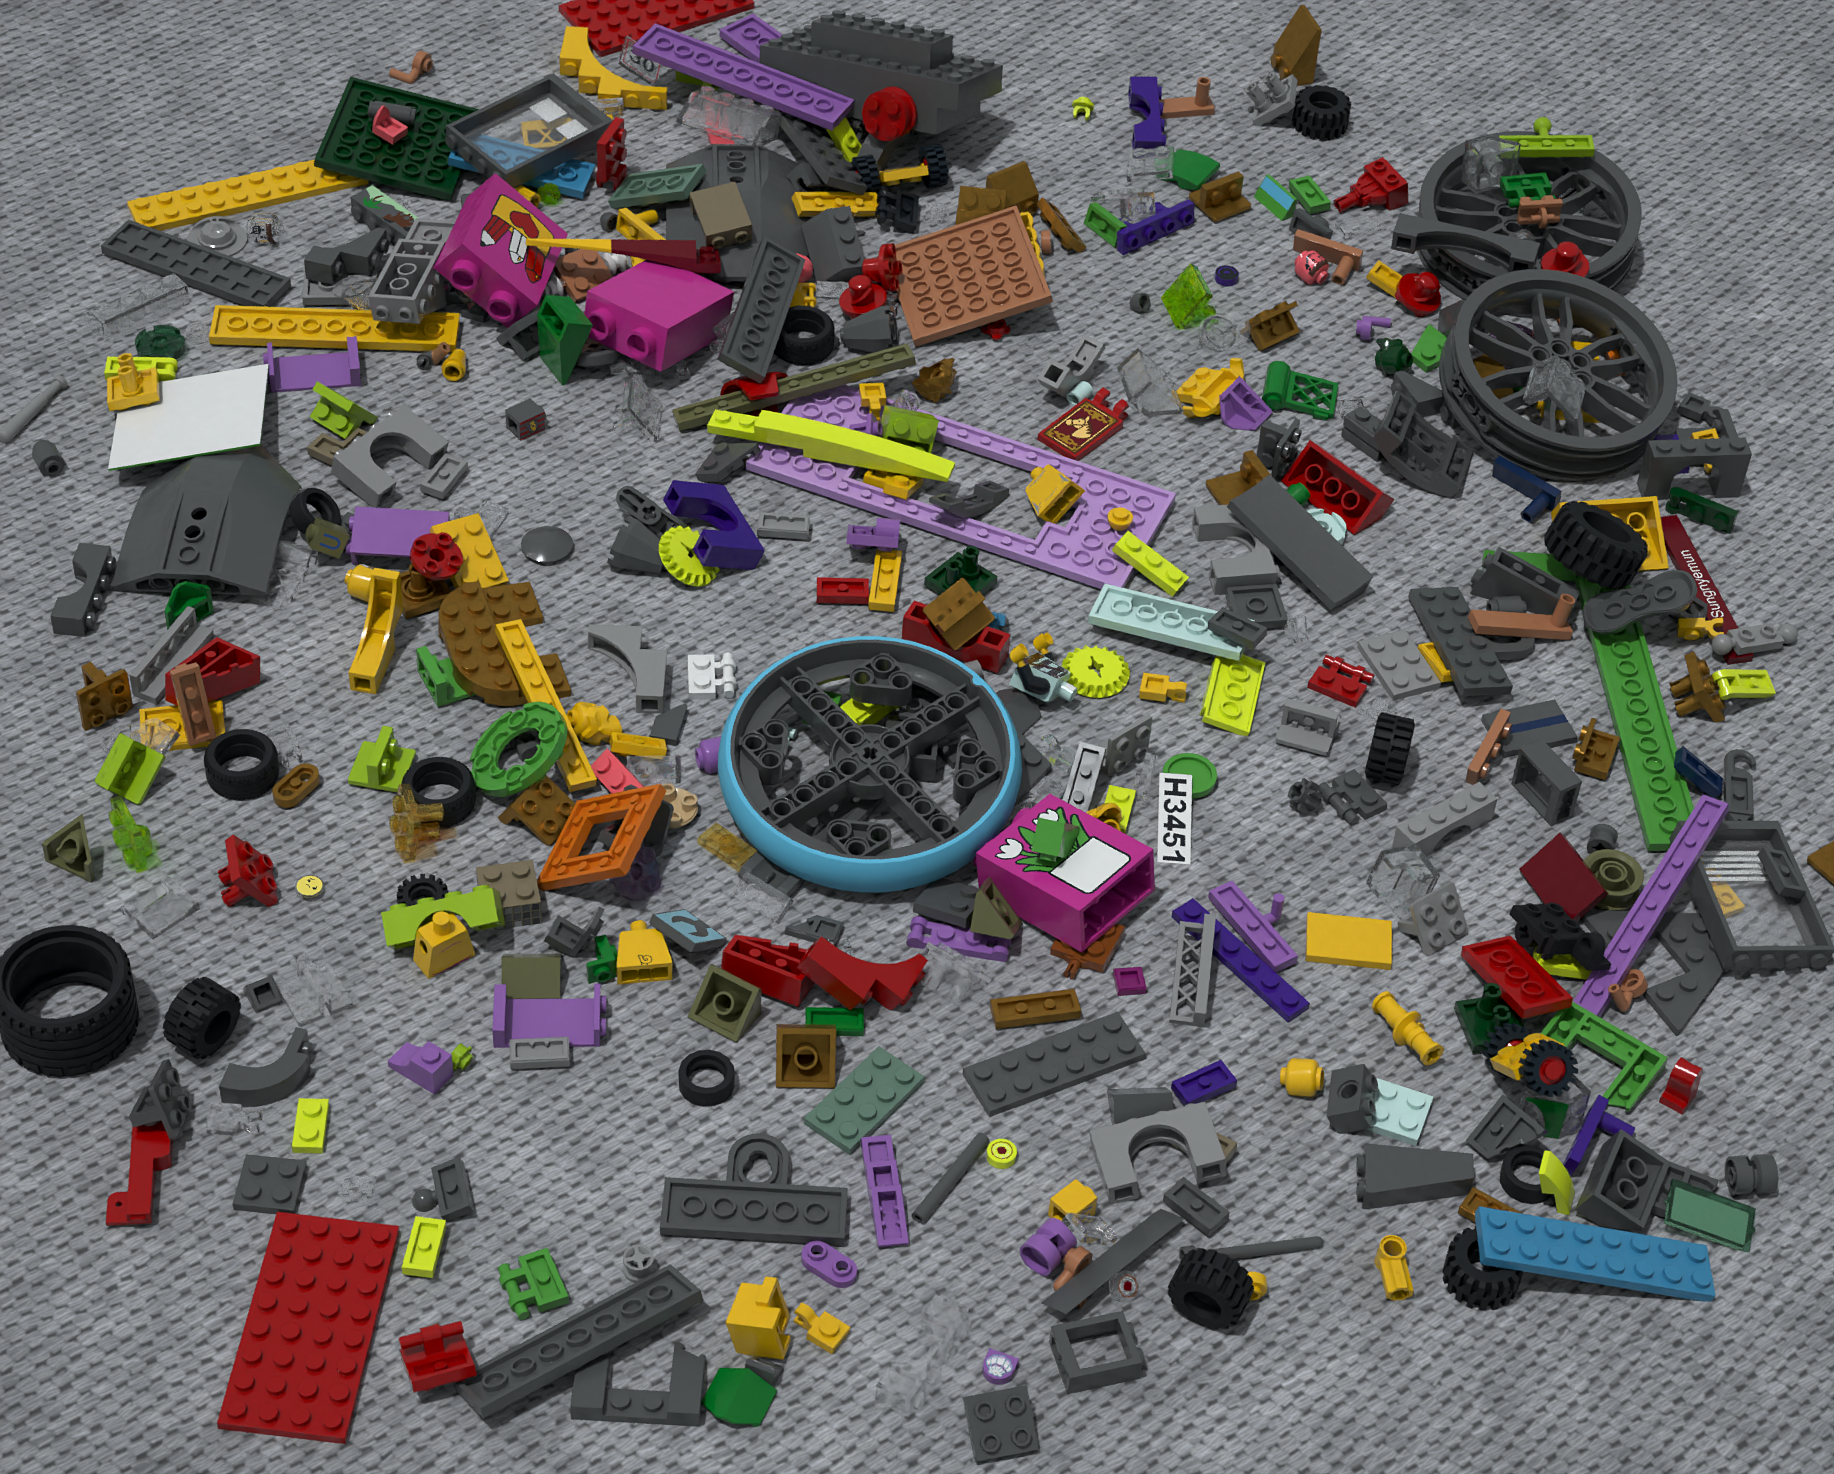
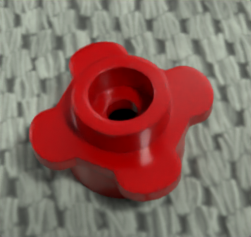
M1004 319L988 323L987 326L982 327V332L990 335L993 340H1000L1003 335L1009 334L1011 331L1010 327L1006 326Z

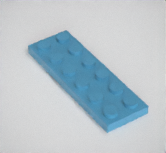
M483 135L470 140L506 170L544 152ZM452 149L448 157V165L478 172L475 167ZM571 159L524 184L583 199L595 172L596 164Z

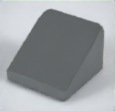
M272 975L245 985L243 988V992L256 1013L283 1002Z

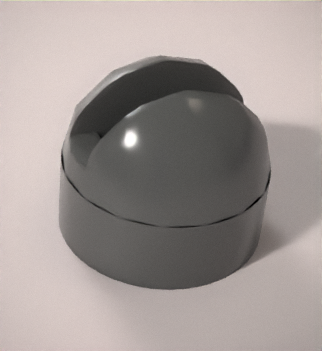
M612 212L603 213L600 217L601 227L608 232L616 230L618 215Z
M1146 293L1134 294L1129 301L1130 308L1136 312H1147L1150 307L1149 296Z

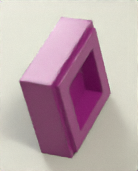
M1142 967L1113 969L1117 996L1146 994L1147 988Z

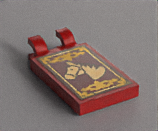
M1103 387L1096 393L1092 401L1084 398L1039 432L1037 440L1062 456L1079 461L1123 428V420L1128 417V414L1124 411L1129 407V403L1121 399L1116 403L1113 410L1107 408L1109 402L1105 399L1110 396V391Z

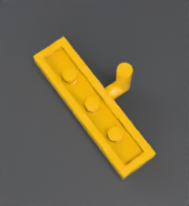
M795 192L792 196L798 217H815L826 209L850 206L853 218L875 216V209L878 206L876 192H865L864 195L854 192Z

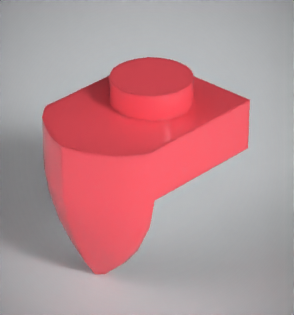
M382 105L374 117L372 131L393 145L407 135L408 127L392 118L389 109Z

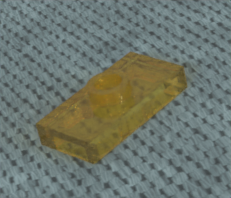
M717 822L697 837V844L737 872L757 852L755 848Z

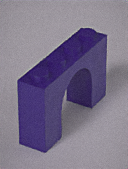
M673 480L663 499L671 514L676 517L701 519L721 530H702L693 548L701 564L710 567L755 569L765 550L726 487L718 484Z

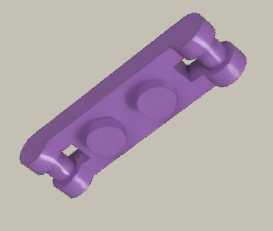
M920 916L913 917L911 920L910 930L912 932L908 934L906 941L909 947L1005 962L1008 959L1009 950L1007 947L1010 946L1011 939L970 932V928L928 922ZM923 934H929L931 937H924ZM988 944L996 945L994 947H987Z

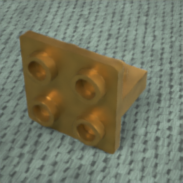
M1239 171L1201 185V189L1189 193V199L1214 222L1251 208V203L1241 195L1244 176Z
M1284 301L1274 306L1273 309L1262 311L1255 315V317L1245 321V327L1238 332L1242 335L1249 331L1259 351L1275 345L1300 332L1290 312L1298 304L1296 301L1290 304Z
M964 578L958 580L922 610L954 651L995 619L994 615L983 603L985 600L984 596L980 591L975 593Z
M92 662L81 666L85 687L78 690L76 696L82 728L85 731L93 727H99L105 721L118 715H123L133 708L128 673L125 669L107 676L102 669L98 670Z

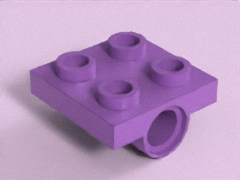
M877 518L876 527L848 524L846 544H851V547L855 549H867V546H877V550L892 551L893 548H898L900 519Z

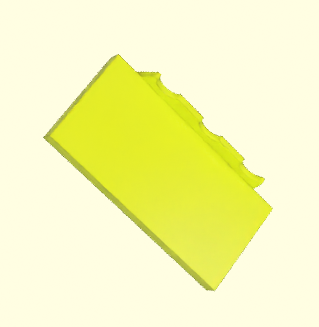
M1243 654L1239 661L1216 655L1210 668L1211 671L1206 684L1202 708L1199 713L1200 716L1203 714L1202 722L1248 737L1265 662Z

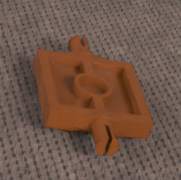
M1116 923L1083 952L1056 938L1050 948V955L1061 958L1068 963L1063 975L1066 978L1070 975L1071 980L1075 978L1079 968L1093 969L1103 973L1125 935V926Z

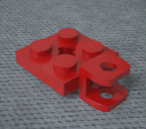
M615 117L597 142V187L602 188L604 182L607 183L609 180L613 181L614 191H616L627 176V165L621 164L627 156V149L625 148L627 130L624 129V119Z

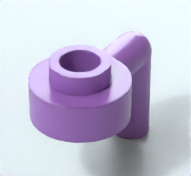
M1363 316L1362 320H1357L1356 334L1360 335L1361 340H1370L1371 326L1390 328L1391 318Z

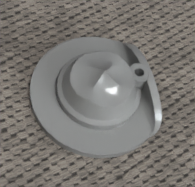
M213 216L197 222L189 233L187 241L231 257L239 253L246 246L247 233L233 219Z

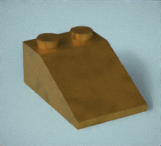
M1305 5L1299 6L1274 45V52L1271 55V65L1279 72L1280 79L1283 80L1293 74L1298 80L1297 86L1313 84L1322 31Z

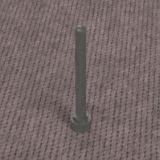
M1315 1236L1212 1250H1216L1221 1254L1224 1253L1231 1259L1318 1249L1323 1246L1324 1242L1321 1237ZM1194 1245L1180 1247V1262L1183 1256L1188 1254L1190 1250H1197L1198 1248H1195Z

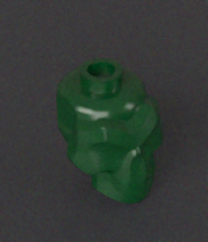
M1377 338L1376 343L1381 349L1375 355L1377 369H1382L1386 375H1394L1398 371L1407 372L1409 367L1412 366L1413 356L1403 344V341L1400 339Z

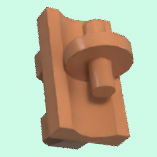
M1552 195L1544 196L1541 200L1534 201L1530 197H1521L1517 215L1518 225L1538 223L1541 229L1546 228L1547 223L1560 222V211L1563 206L1562 199H1554Z

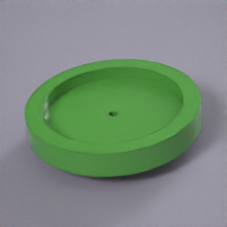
M1182 753L1171 757L1164 764L1162 772L1192 775V799L1208 795L1214 789L1217 780V771L1212 762L1201 755L1193 753Z

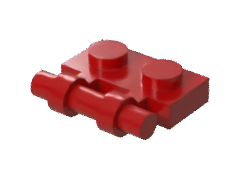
M1325 655L1322 664L1330 667V669L1319 666L1308 681L1307 688L1356 708L1367 690V685L1360 683L1361 680L1371 684L1375 674L1367 672L1366 668L1360 665L1355 667L1348 664L1341 657L1336 656L1334 658ZM1339 672L1345 673V674L1350 675V676H1352V677H1351V678H1348V677H1346V676H1343V675L1339 674Z

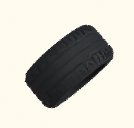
M802 305L789 307L774 353L783 361L795 365H811L821 362L831 354L834 347L835 327L832 319L828 314L815 307ZM795 332H809L815 334L816 336L810 338H797L789 334Z
M236 729L225 732L210 742L204 754L207 782L212 790L225 798L246 800L258 797L273 787L279 775L277 749L268 736L258 731ZM248 756L261 760L257 766L244 771H231L221 767L227 761L237 757Z
M431 757L421 760L412 765L402 779L401 792L404 810L410 819L420 825L430 828L453 826L465 820L474 808L476 801L474 777L470 769L456 759ZM437 784L449 785L459 790L454 795L444 799H429L418 794L424 788Z

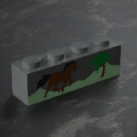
M373 185L351 196V213L353 217L365 223L371 231L376 228L386 229L387 240L394 245L397 244L399 239L406 238L415 219L418 218Z

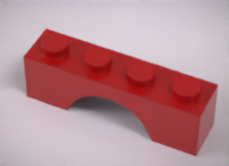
M915 600L912 602L903 616V640L932 647L964 662L978 660L981 668L999 673L1009 656L1011 634L986 626L981 632L954 651L922 610L927 605Z

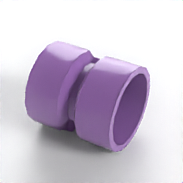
M1048 1218L1036 1230V1234H1033L1020 1247L1019 1253L1029 1268L1041 1276H1048L1061 1263L1067 1252L1077 1246L1076 1236L1061 1220Z

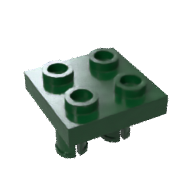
M968 546L963 550V554L957 552L927 575L924 585L941 595L958 580L964 578L975 593L980 591L983 595L997 584L998 576L979 565V549L974 546Z
M1487 983L1484 986L1481 998L1455 1002L1454 1010L1472 1053L1488 1050V1047L1484 1046V1041L1490 1042L1491 1038L1487 1035L1489 1032L1495 1034L1494 1028L1496 1026L1503 1027V1023L1511 1025L1514 1023L1524 1027L1521 1017L1500 997V987L1495 983Z

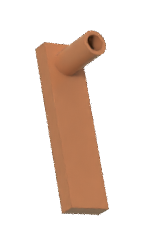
M1562 594L1552 615L1471 609L1468 619L1476 634L1570 640L1573 630L1567 620L1576 600L1569 594Z

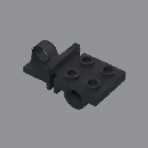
M1552 902L1548 904L1527 903L1526 905L1512 906L1509 915L1517 922L1515 938L1520 946L1537 947L1535 952L1542 954L1541 958L1543 960L1552 959L1554 955L1571 954L1587 971L1610 969L1611 963L1603 956L1606 948L1603 936L1600 933L1585 932L1579 923L1573 920L1559 904Z

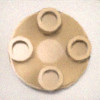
M662 784L666 790L663 800L671 803L674 807L669 829L679 828L690 823L698 812L697 796L684 789L675 788L673 784Z

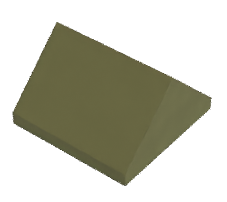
M989 877L976 892L970 932L1011 939L1015 936L1023 922Z
M503 954L502 984H506L507 999H560L562 954Z
M710 964L687 1017L738 1042L761 1014L762 989L714 964Z

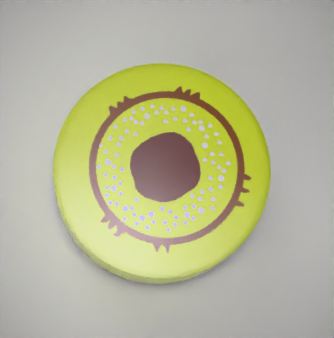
M996 1139L989 1143L986 1158L991 1166L998 1169H1006L1015 1163L1017 1148L1011 1141Z

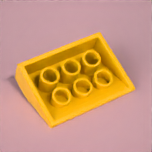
M1657 496L1582 501L1588 505H1595L1599 509L1610 512L1611 515L1622 519L1624 523L1629 524L1635 532L1642 536V539L1645 540L1648 546V555L1638 571L1669 569ZM1561 502L1552 510V522L1562 505L1568 502Z

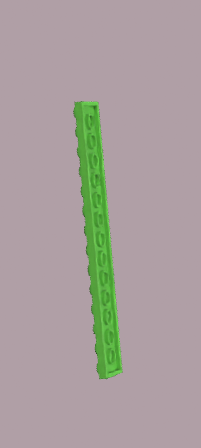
M1576 576L1575 584L1577 590L1580 591L1579 599L1582 610L1587 601L1595 595L1610 590H1621L1618 588L1601 587L1597 583L1593 584L1583 577ZM1628 585V586H1626V587H1624V588H1622V589H1628V588H1631V586ZM1641 621L1610 635L1598 634L1587 627L1616 736L1620 737L1618 743L1647 851H1668L1671 846L1669 838L1679 820L1687 821L1694 807L1685 777L1679 775L1674 768L1677 747Z

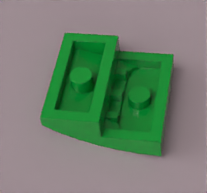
M1178 149L1156 171L1157 179L1177 181L1178 187L1181 189L1199 190L1201 185H1204L1221 166L1219 162L1203 154Z

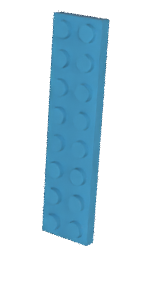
M1481 1206L1475 1212L1480 1263L1482 1265L1703 1302H1712L1716 1296L1707 1245Z

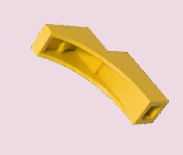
M374 568L371 573L365 624L355 658L348 672L350 690L377 694L395 652L394 630L403 612L400 572Z

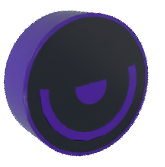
M1223 265L1216 269L1214 279L1219 285L1233 286L1238 282L1239 272L1232 266Z

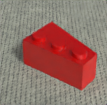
M735 934L723 950L721 969L762 989L763 994L799 1007L815 984V982L796 968L807 949L798 948V943L790 942L789 946L771 944L770 939Z

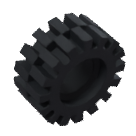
M420 874L419 879L415 875L410 876L411 882L405 879L403 886L399 885L397 904H406L407 907L416 905L417 903L413 902V900L420 896L433 897L434 900L443 899L445 894L449 893L446 883L443 884L441 878L435 881V875L431 874L429 878H425V874Z

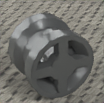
M1607 824L1594 825L1587 843V851L1591 854L1603 849L1614 850V844L1618 838L1615 828Z

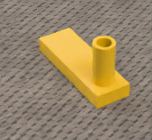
M627 208L618 210L616 230L628 240H666L648 226L658 222V215L655 210L651 209L639 214H634Z

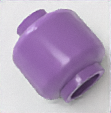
M721 736L704 739L699 743V748H695L698 768L703 769L707 774L718 773V751Z

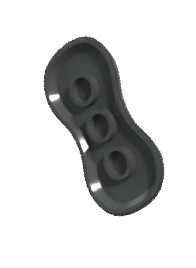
M1666 571L1638 586L1605 591L1595 595L1584 605L1583 619L1587 627L1598 634H1615L1640 620L1653 616L1677 614L1684 611L1693 603L1697 593V585L1693 576L1686 571Z

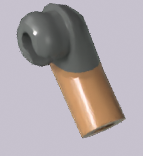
M442 342L435 350L421 353L417 357V367L421 370H427L430 365L439 364L451 351L450 346Z

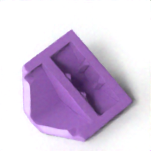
M1240 376L1219 396L1221 419L1231 429L1255 431L1273 412Z

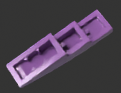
M891 1135L861 1137L865 1178L877 1246L880 1248L908 1245L901 1184H899Z

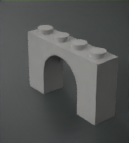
M404 405L397 411H391L381 423L372 425L369 431L362 437L357 436L350 446L344 450H338L332 458L331 473L371 507L378 508L394 495L396 481L375 464L371 457L373 452L382 448L400 449L408 453L423 467L429 469L447 452L449 442Z
M1228 505L1194 507L1192 527L1197 542L1232 540L1243 544L1251 551L1248 555L1239 558L1211 560L1209 580L1214 595L1225 594L1226 587L1276 584V580L1280 578V571L1278 565L1274 564V553L1227 508Z
M1205 1102L1191 1103L1181 1108L1159 1111L1150 1116L1131 1118L1126 1122L1110 1126L1104 1125L1089 1131L1091 1148L1110 1204L1139 1198L1138 1181L1131 1160L1141 1147L1153 1142H1169L1184 1150L1190 1160L1197 1183L1226 1176L1225 1156Z

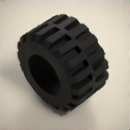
M1314 85L1313 87L1308 86L1306 89H1301L1295 99L1292 117L1293 127H1296L1295 130L1297 132H1302L1301 135L1305 137L1308 135L1313 140L1319 138L1320 141H1324L1325 138L1333 140L1334 137H1341V134H1344L1348 127L1351 109L1350 98L1343 91L1327 85Z
M1384 712L1380 713L1377 718L1365 768L1366 778L1394 785L1401 783L1414 733V719Z
M196 978L191 983L189 982L170 1004L163 1023V1035L167 1041L192 1057L205 1059L221 1048L231 1036L241 1013L239 1012L241 1009L240 999L236 994L210 978Z
M1476 1226L1474 1230L1468 1227L1463 1229L1462 1234L1457 1233L1453 1241L1450 1242L1442 1272L1444 1273L1443 1282L1448 1284V1292L1450 1294L1455 1292V1299L1458 1302L1462 1300L1467 1301V1307L1473 1308V1305H1479V1310L1486 1311L1487 1306H1491V1309L1495 1310L1499 1309L1500 1303L1503 1306L1509 1304L1510 1298L1514 1299L1524 1271L1494 1266L1491 1267L1496 1270L1495 1272H1485L1477 1269L1471 1264L1480 1262Z
M1192 1249L1183 1256L1168 1285V1296L1171 1298L1173 1306L1177 1307L1178 1311L1188 1317L1189 1320L1211 1329H1229V1327H1234L1239 1322L1254 1291L1252 1277L1247 1275L1248 1271L1241 1267L1239 1262L1231 1259L1224 1253L1221 1254L1212 1249Z

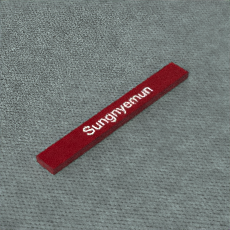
M1678 516L1661 517L1666 551L1676 570L1686 571L1693 576L1697 585L1695 597L1708 604L1706 621L1723 618V626L1714 627L1713 630L1715 632H1724L1725 635L1728 630L1738 629L1735 620ZM1732 648L1729 653L1722 656L1727 665L1752 662L1754 655L1752 653L1737 655Z

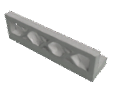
M187 606L131 672L130 681L134 697L157 705L165 695V674L208 644L213 638V629L197 624L195 608Z
M1204 914L1203 924L1180 921L1169 1023L1204 1027L1216 915ZM1185 931L1201 933V939L1191 945L1184 937ZM1191 953L1197 959L1198 964L1189 970L1182 962V959ZM1187 978L1196 986V989L1188 994L1179 986ZM1184 1003H1187L1193 1010V1017L1176 1015V1010Z

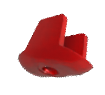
M767 372L761 384L747 376L737 377L723 384L720 396L742 390L750 400L778 396L777 380L788 376L782 372ZM774 404L764 409H757L743 414L759 417L762 410L778 413L777 404Z

